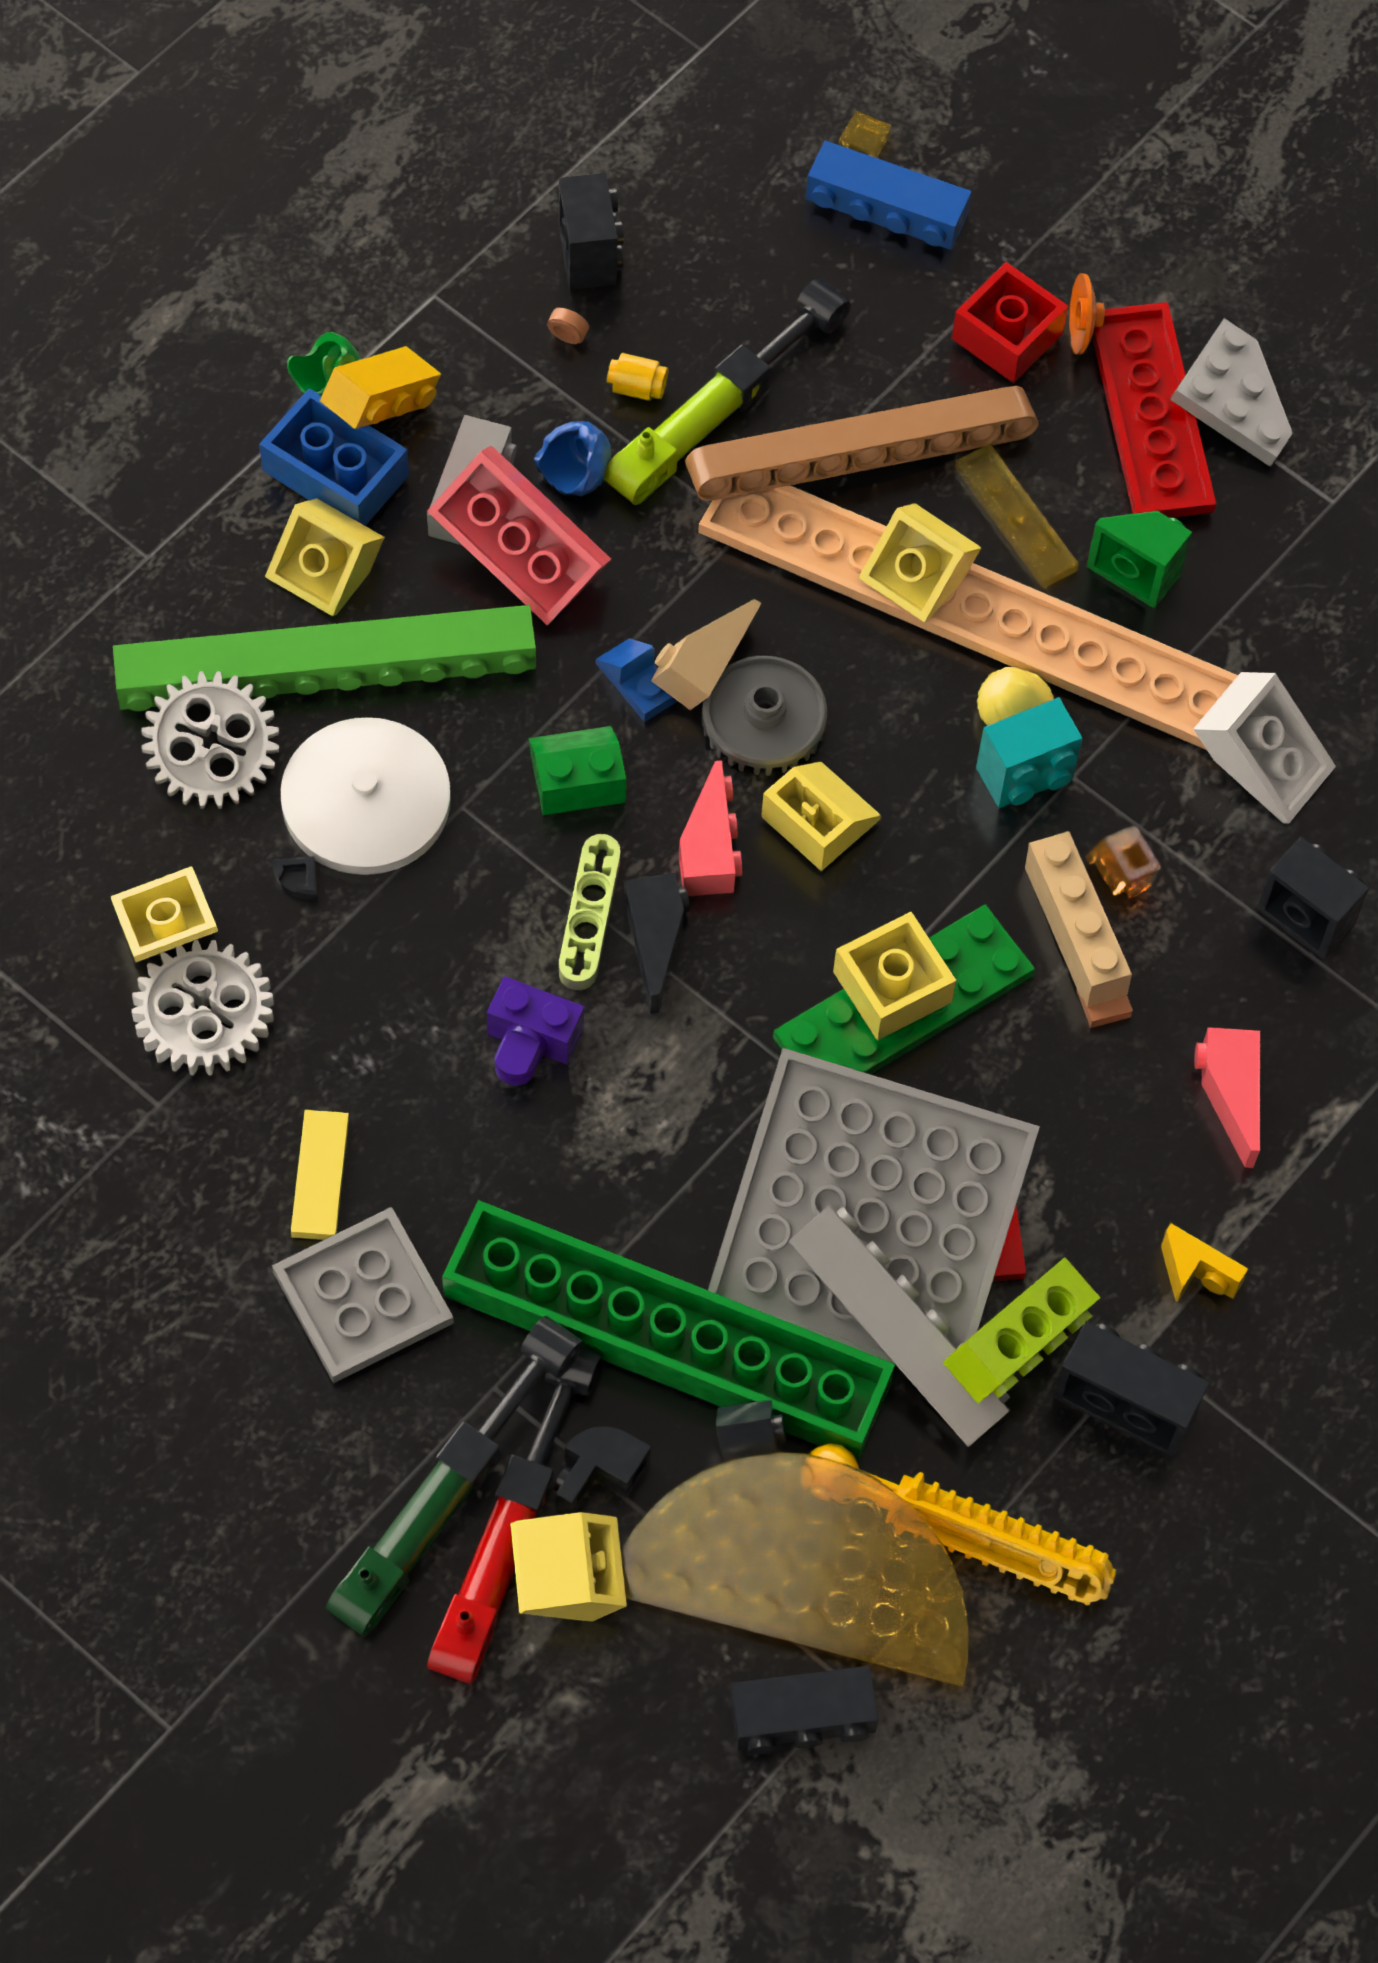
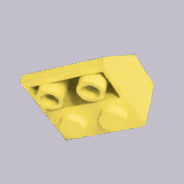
M822 762L793 767L763 794L761 817L821 871L881 819V815Z
M579 1512L520 1520L511 1523L519 1613L592 1622L627 1606L617 1517Z

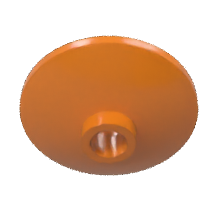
M1080 273L1075 280L1070 302L1069 328L1071 347L1075 354L1084 353L1090 343L1094 328L1103 326L1105 316L1104 304L1096 303L1094 289L1089 276Z

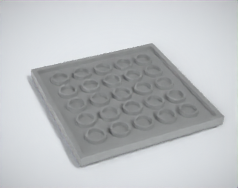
M783 1048L708 1291L895 1364L788 1242L828 1205L832 1206L836 1212L844 1207L860 1225V1228L854 1233L866 1246L872 1240L890 1260L884 1267L896 1280L903 1275L920 1294L914 1301L925 1314L933 1309L950 1328L944 1335L957 1348L978 1331L1040 1126Z

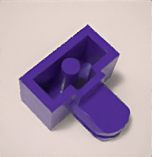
M506 976L503 977L487 1011L488 1035L502 1040L494 1056L495 1071L500 1080L508 1085L518 1086L526 1084L532 1078L543 1056L568 1065L584 1030V1006Z

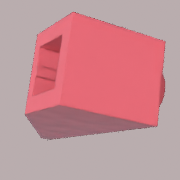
M715 761L680 838L679 866L682 887H686L688 896L734 893L735 877L742 876L740 851L732 850L731 839H737L738 837L736 814H728L727 802L733 801L731 776H723L722 761Z

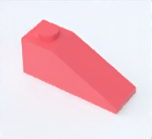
M1208 1028L1203 1043H1196L1195 1069H1202V1086L1244 1167L1253 1168L1260 1152V1031Z

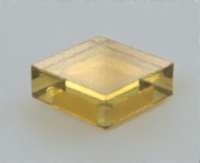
M856 111L841 135L839 145L876 158L890 135L891 125Z

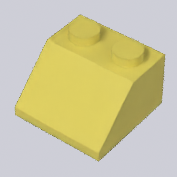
M317 498L295 504L265 577L331 616H335L370 573L385 537Z
M917 504L899 507L894 512L858 578L925 623L962 583L981 547Z
M192 866L111 896L123 932L136 962L218 932Z

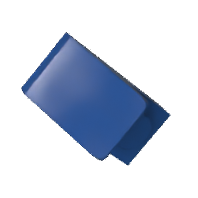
M629 638L596 659L597 666L644 722L677 702L675 698L651 681L658 669L654 664V648L652 645Z

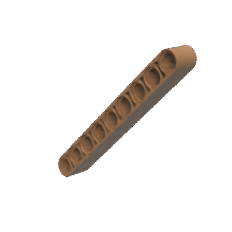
M1010 386L706 445L693 450L687 456L685 463L698 497L705 501H712L1017 441L1033 434L1039 423L1025 390L1019 386Z

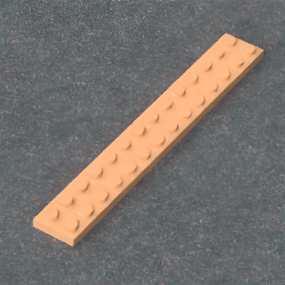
M790 485L712 500L699 523L698 533L1011 667L1037 674L1046 682L1205 750L1207 749L1193 729L1238 677L1236 674L974 563L971 565L962 583L934 615L924 623L858 578L887 526Z

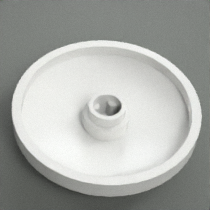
M380 718L348 719L317 731L304 741L292 755L284 771L281 784L283 817L287 829L297 845L307 855L314 856V859L320 864L350 874L368 875L385 873L413 862L423 855L438 839L444 829L450 811L451 798L448 772L436 749L427 739L411 728Z

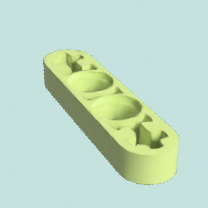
M597 834L586 840L580 857L559 958V978L567 988L572 990L589 988L595 982L598 974L620 866V846L612 836L606 834ZM599 849L607 851V856L604 858L602 873L595 871V855L598 854ZM589 885H598L605 890L606 894L601 900L589 901L583 897L582 890ZM582 922H589L597 927L598 932L593 938L582 939L574 933V928ZM577 951L585 952L584 969L580 975H573L572 968L576 964Z

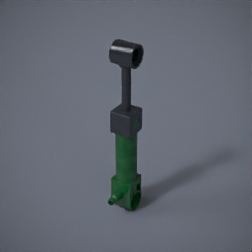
M548 1316L542 1317L535 1324L521 1347V1353L530 1360L529 1364L479 1430H476L465 1421L459 1425L436 1456L438 1460L437 1465L373 1549L370 1546L367 1547L332 1593L326 1606L327 1611L363 1637L367 1636L378 1625L409 1583L408 1574L473 1489L477 1492L503 1458L500 1447L493 1442L495 1437L544 1372L551 1373L559 1379L570 1369L582 1351L584 1341Z

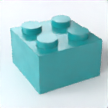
M1058 697L984 727L976 769L998 808L1011 803L1012 805H1020L1031 799L1038 792L1048 788L1050 790L1060 789L1073 779L1082 736L1061 699Z

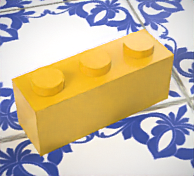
M405 346L335 367L320 402L354 429H358L417 409L426 408L436 396L437 391L435 387L441 373Z

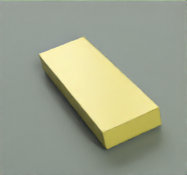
M305 1110L291 1225L292 1238L325 1240L337 1234L349 1113Z

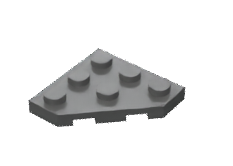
M1224 318L1170 400L1268 466H1271L1293 432L1258 341Z

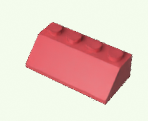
M492 445L480 451L427 510L436 521L525 605H530L531 611L546 625H549L611 560L605 552Z

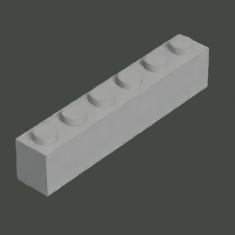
M828 1205L788 1242L969 1447L1010 1411L1004 1404L1010 1396L1005 1393L998 1399L992 1392L977 1404L942 1363L963 1343L957 1348L954 1347L944 1335L950 1328L933 1309L925 1314L914 1301L920 1294L903 1275L896 1280L884 1267L890 1260L872 1240L866 1246L854 1233L860 1228V1225L847 1210L842 1207L836 1212L832 1206Z

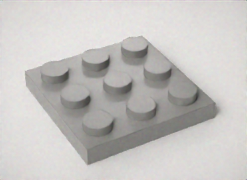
M392 1207L272 1265L276 1279L333 1383L454 1323L453 1315Z

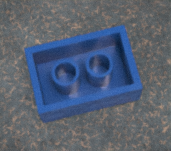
M309 388L259 444L262 471L306 499L313 500L317 498L366 526L408 478V449L369 425L354 429L321 403L320 399L322 396Z

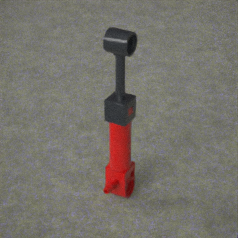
M582 1348L574 1364L562 1377L558 1379L551 1373L546 1372L545 1382L553 1384L556 1387L528 1458L524 1459L511 1455L495 1493L494 1508L458 1595L454 1594L434 1641L427 1663L428 1669L470 1685L474 1682L498 1624V1612L515 1572L511 1523L541 1517L554 1485V1470L544 1466L572 1395L580 1394L586 1397L590 1395L601 1367L603 1354Z

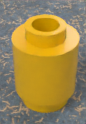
M621 353L618 360H611L607 383L613 384V393L651 401L652 397L662 399L667 383L668 367L660 366L659 361Z

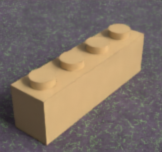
M1070 832L1029 843L1025 869L1080 997L1082 998L1083 996L1087 1007L1126 996L1132 973Z

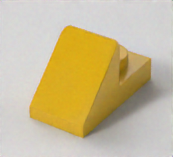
M1172 1223L1166 1230L1161 1249L1176 1302L1180 1300L1194 1276L1200 1279L1203 1286L1209 1291L1218 1295L1225 1294L1233 1299L1244 1281L1248 1268Z

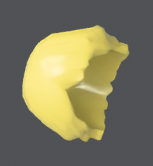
M1005 667L1002 670L991 673L985 679L978 691L977 704L980 718L988 726L1051 701L1054 697L1048 684L1039 675L1016 667Z

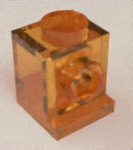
M1136 825L1105 837L1085 857L1089 864L1095 863L1114 896L1126 892L1129 898H1133L1143 893L1151 886L1149 879L1161 869Z

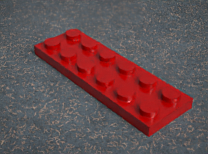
M1168 302L1105 309L1103 326L1094 328L1092 338L1133 514L1158 511L1168 518L1214 513L1216 500L1196 417L1170 400L1186 375Z

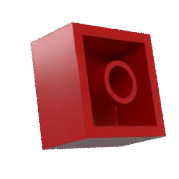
M1005 262L956 311L952 339L1012 383H1015L1064 333L1068 305Z

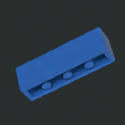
M825 140L807 177L806 200L812 201L823 208H832L849 214L857 220H866L881 225L892 232L903 233L924 240L929 245L941 246L952 250L968 216L972 191Z

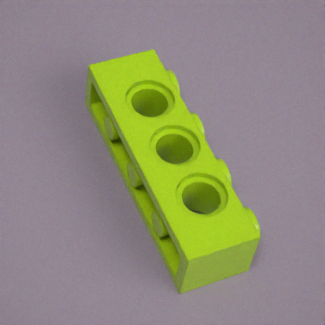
M1064 1257L965 1341L942 1363L977 1404L992 1392L999 1399L1018 1382L1013 1373L1018 1370L1024 1377L1044 1360L1038 1353L1041 1349L1049 1355L1068 1339L1067 1335L1063 1332L1066 1327L1073 1334L1093 1317L1087 1309L1099 1300L1100 1297Z

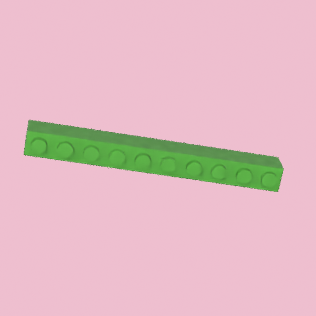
M530 605L113 645L116 690L120 710L131 709L134 711H144L157 706L154 701L156 696L168 701L170 696L167 691V685L170 684L180 691L183 689L182 676H186L192 685L197 684L200 671H203L207 682H213L217 671L221 672L223 684H228L234 675L238 676L237 689L241 691L247 685L252 684L253 692L251 697L258 698L264 696L267 699L277 694L297 692L307 695L326 689L354 690L360 686L367 685L396 686L407 681L423 680L425 682H437L448 677L465 676L467 678H478L489 673L506 672L509 674H519L529 669H536V646Z

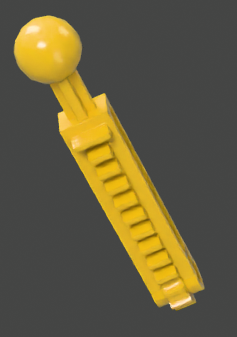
M827 1443L816 1447L807 1455L803 1462V1481L811 1494L821 1500L832 1502L845 1498L850 1494L889 1510L885 1522L895 1525V1533L898 1535L904 1530L914 1533L915 1538L925 1537L931 1540L932 1545L942 1544L947 1546L950 1552L957 1550L964 1553L967 1559L971 1557L982 1560V1565L992 1564L999 1567V1571L1002 1573L1009 1571L1016 1574V1578L1019 1580L1024 1577L1033 1581L1034 1586L1044 1585L1051 1588V1592L1054 1594L1059 1591L1068 1595L1069 1600L1073 1601L1075 1599L1076 1601L1083 1602L1085 1605H1090V1602L1098 1601L1099 1599L1105 1600L1108 1597L1111 1584H1113L1116 1576V1569L1112 1567L1111 1562L1108 1560L1109 1555L1106 1552L1102 1553L1094 1549V1546H1081L1077 1544L1074 1538L1066 1540L1059 1537V1532L1054 1531L1051 1534L1042 1530V1526L1039 1524L1034 1527L1026 1524L1024 1518L1020 1517L1018 1520L1008 1516L1007 1511L1003 1510L999 1513L992 1510L987 1503L982 1506L974 1503L972 1497L964 1499L957 1496L954 1490L950 1492L940 1489L937 1482H934L933 1485L924 1483V1473L921 1472L914 1478L904 1475L900 1484L897 1485L859 1469V1464L853 1453L842 1445Z

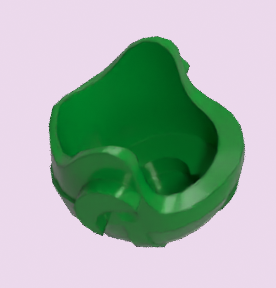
M327 332L317 339L306 356H290L287 360V368L293 381L303 393L310 388L322 396L335 367L362 359L348 339L335 332Z

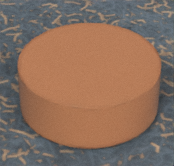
M565 308L554 309L547 322V326L554 336L571 344L581 343L589 330V325L582 316Z

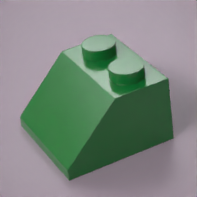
M1158 511L1100 518L1095 524L1086 567L1155 609L1181 576L1192 532L1186 529L1179 520L1168 518Z
M611 726L528 738L542 815L626 803V775L619 741Z

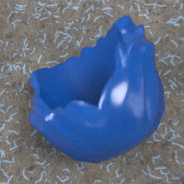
M573 421L555 428L544 438L543 447L533 460L537 467V472L541 473L543 479H546L551 487H555L559 493L566 496L577 495L583 497L593 492L599 485L601 486L605 469L611 460L612 453L608 438L595 425L585 421Z

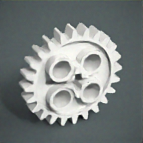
M200 671L198 683L193 685L186 676H182L183 689L178 691L174 686L168 684L167 691L170 696L168 701L158 696L154 698L160 712H146V718L154 724V727L142 728L141 732L143 736L153 739V741L142 745V752L155 754L146 763L147 769L160 768L161 771L155 777V782L161 784L169 780L171 783L167 793L170 797L179 790L184 791L183 804L185 805L190 802L193 796L199 797L200 809L205 808L208 798H214L218 809H222L223 797L228 795L235 804H239L238 791L243 789L250 796L254 795L251 781L255 780L265 784L266 777L261 768L274 769L275 762L266 756L267 753L279 752V745L268 741L269 738L279 735L278 727L266 726L274 718V712L260 711L266 702V698L261 696L252 700L250 698L253 692L252 684L247 685L241 691L237 689L238 676L234 675L228 684H223L221 672L217 671L213 682H207L203 671ZM198 703L206 705L211 711L208 719L199 723L193 722L187 716L188 709ZM236 719L244 720L250 726L249 733L243 738H233L226 731V727L231 721ZM177 724L184 725L204 737H208L211 731L216 732L220 743L244 749L246 754L239 756L231 750L214 743L210 749L204 748L201 737L179 732L175 729V726ZM180 742H187L195 749L194 755L187 761H178L171 755V749L174 745ZM218 758H227L234 764V770L226 777H218L210 770L213 761Z
M194 940L192 951L186 952L182 946L176 947L177 956L174 958L165 952L160 953L161 967L148 963L147 969L151 978L138 977V986L142 992H134L132 994L134 1005L137 1007L131 1010L133 1021L139 1022L135 1025L137 1036L145 1037L143 1042L147 1052L157 1048L155 1052L157 1062L161 1063L171 1057L172 1070L177 1071L183 1063H188L190 1075L195 1074L198 1065H205L208 1075H212L215 1063L220 1062L222 1067L229 1071L230 1058L235 1057L238 1061L245 1063V1048L256 1052L259 1050L258 1040L255 1036L268 1037V1027L265 1023L273 1022V1011L269 1007L274 1005L273 994L267 992L270 990L268 977H261L262 971L259 963L249 966L250 960L247 952L234 958L235 953L232 944H229L223 952H218L216 940L211 941L207 950H202L198 940ZM200 975L210 978L202 984L190 982L193 978ZM174 986H179V987H181L183 990H185V993H184L183 991H181V990H179V989H176V988H173V987H174ZM238 999L243 1001V1004L236 1008L224 1006L229 1000ZM172 1006L182 1008L175 1015L163 1013L165 1009ZM221 1022H223L226 1025L233 1026V1028L228 1029L225 1026H223ZM205 1030L216 1033L213 1037L206 1040L196 1037L197 1034Z

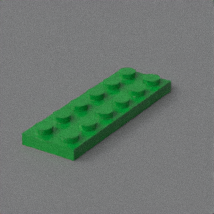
M985 904L929 937L956 979L952 1003L877 1041L845 989H842L775 1029L773 1038L781 1049L792 1050L871 1075L1033 977L1035 968Z

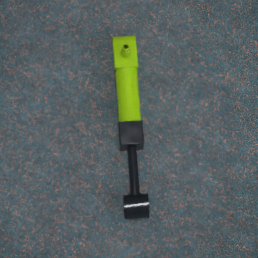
M820 278L810 282L796 301L795 308L802 314L757 355L744 345H740L714 368V378L654 431L650 427L646 428L630 444L618 452L605 469L604 481L632 504H641L677 471V462L736 409L740 412L745 411L769 389V365L811 327H818L826 334L834 332L847 318L851 309V302Z

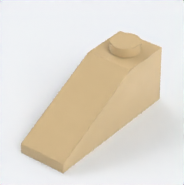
M753 599L691 633L674 646L670 643L667 644L655 660V664L659 667L651 681L689 710L693 709L712 693L761 603Z

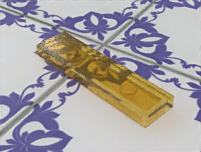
M991 444L956 460V471L1042 588L1077 571L1079 563Z

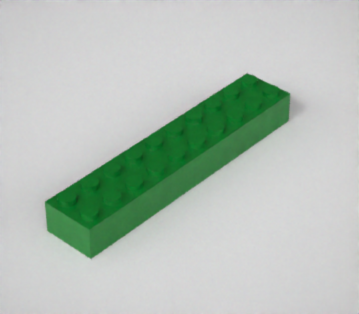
M478 1200L442 1276L443 1297L529 1331L542 1317L548 1316L584 1341L583 1348L603 1354L602 1360L717 1406L727 1407L772 1400L775 1416L783 1415L786 1433L818 1446L827 1443L842 1445L853 1453L858 1462L892 1383L895 1364L480 1200Z

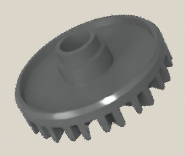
M752 656L727 665L712 693L703 701L702 708L704 736H709L711 749L717 748V757L720 758L722 754H725L728 757V764L730 766L739 763V771L741 772L744 771L745 765L754 767V774L756 775L763 768L766 776H770L772 768L781 767L782 773H785L788 766L790 768L797 767L798 761L804 757L808 761L810 753L815 754L818 742L823 740L827 721L825 695L816 679L798 664L775 656Z

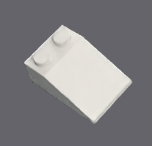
M1241 672L1193 729L1213 760L1282 823L1289 824L1336 767L1276 673Z

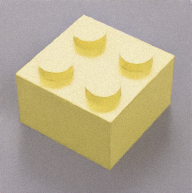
M912 912L836 949L833 972L877 1041L952 1003L956 979Z

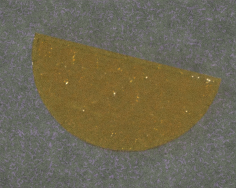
M780 1452L741 1459L736 1458L712 1466L690 1477L657 1502L635 1527L621 1549L625 1595L627 1599L961 1687L964 1685L969 1647L967 1612L961 1584L944 1545L929 1523L909 1502L907 1503L874 1476L851 1465L809 1454Z

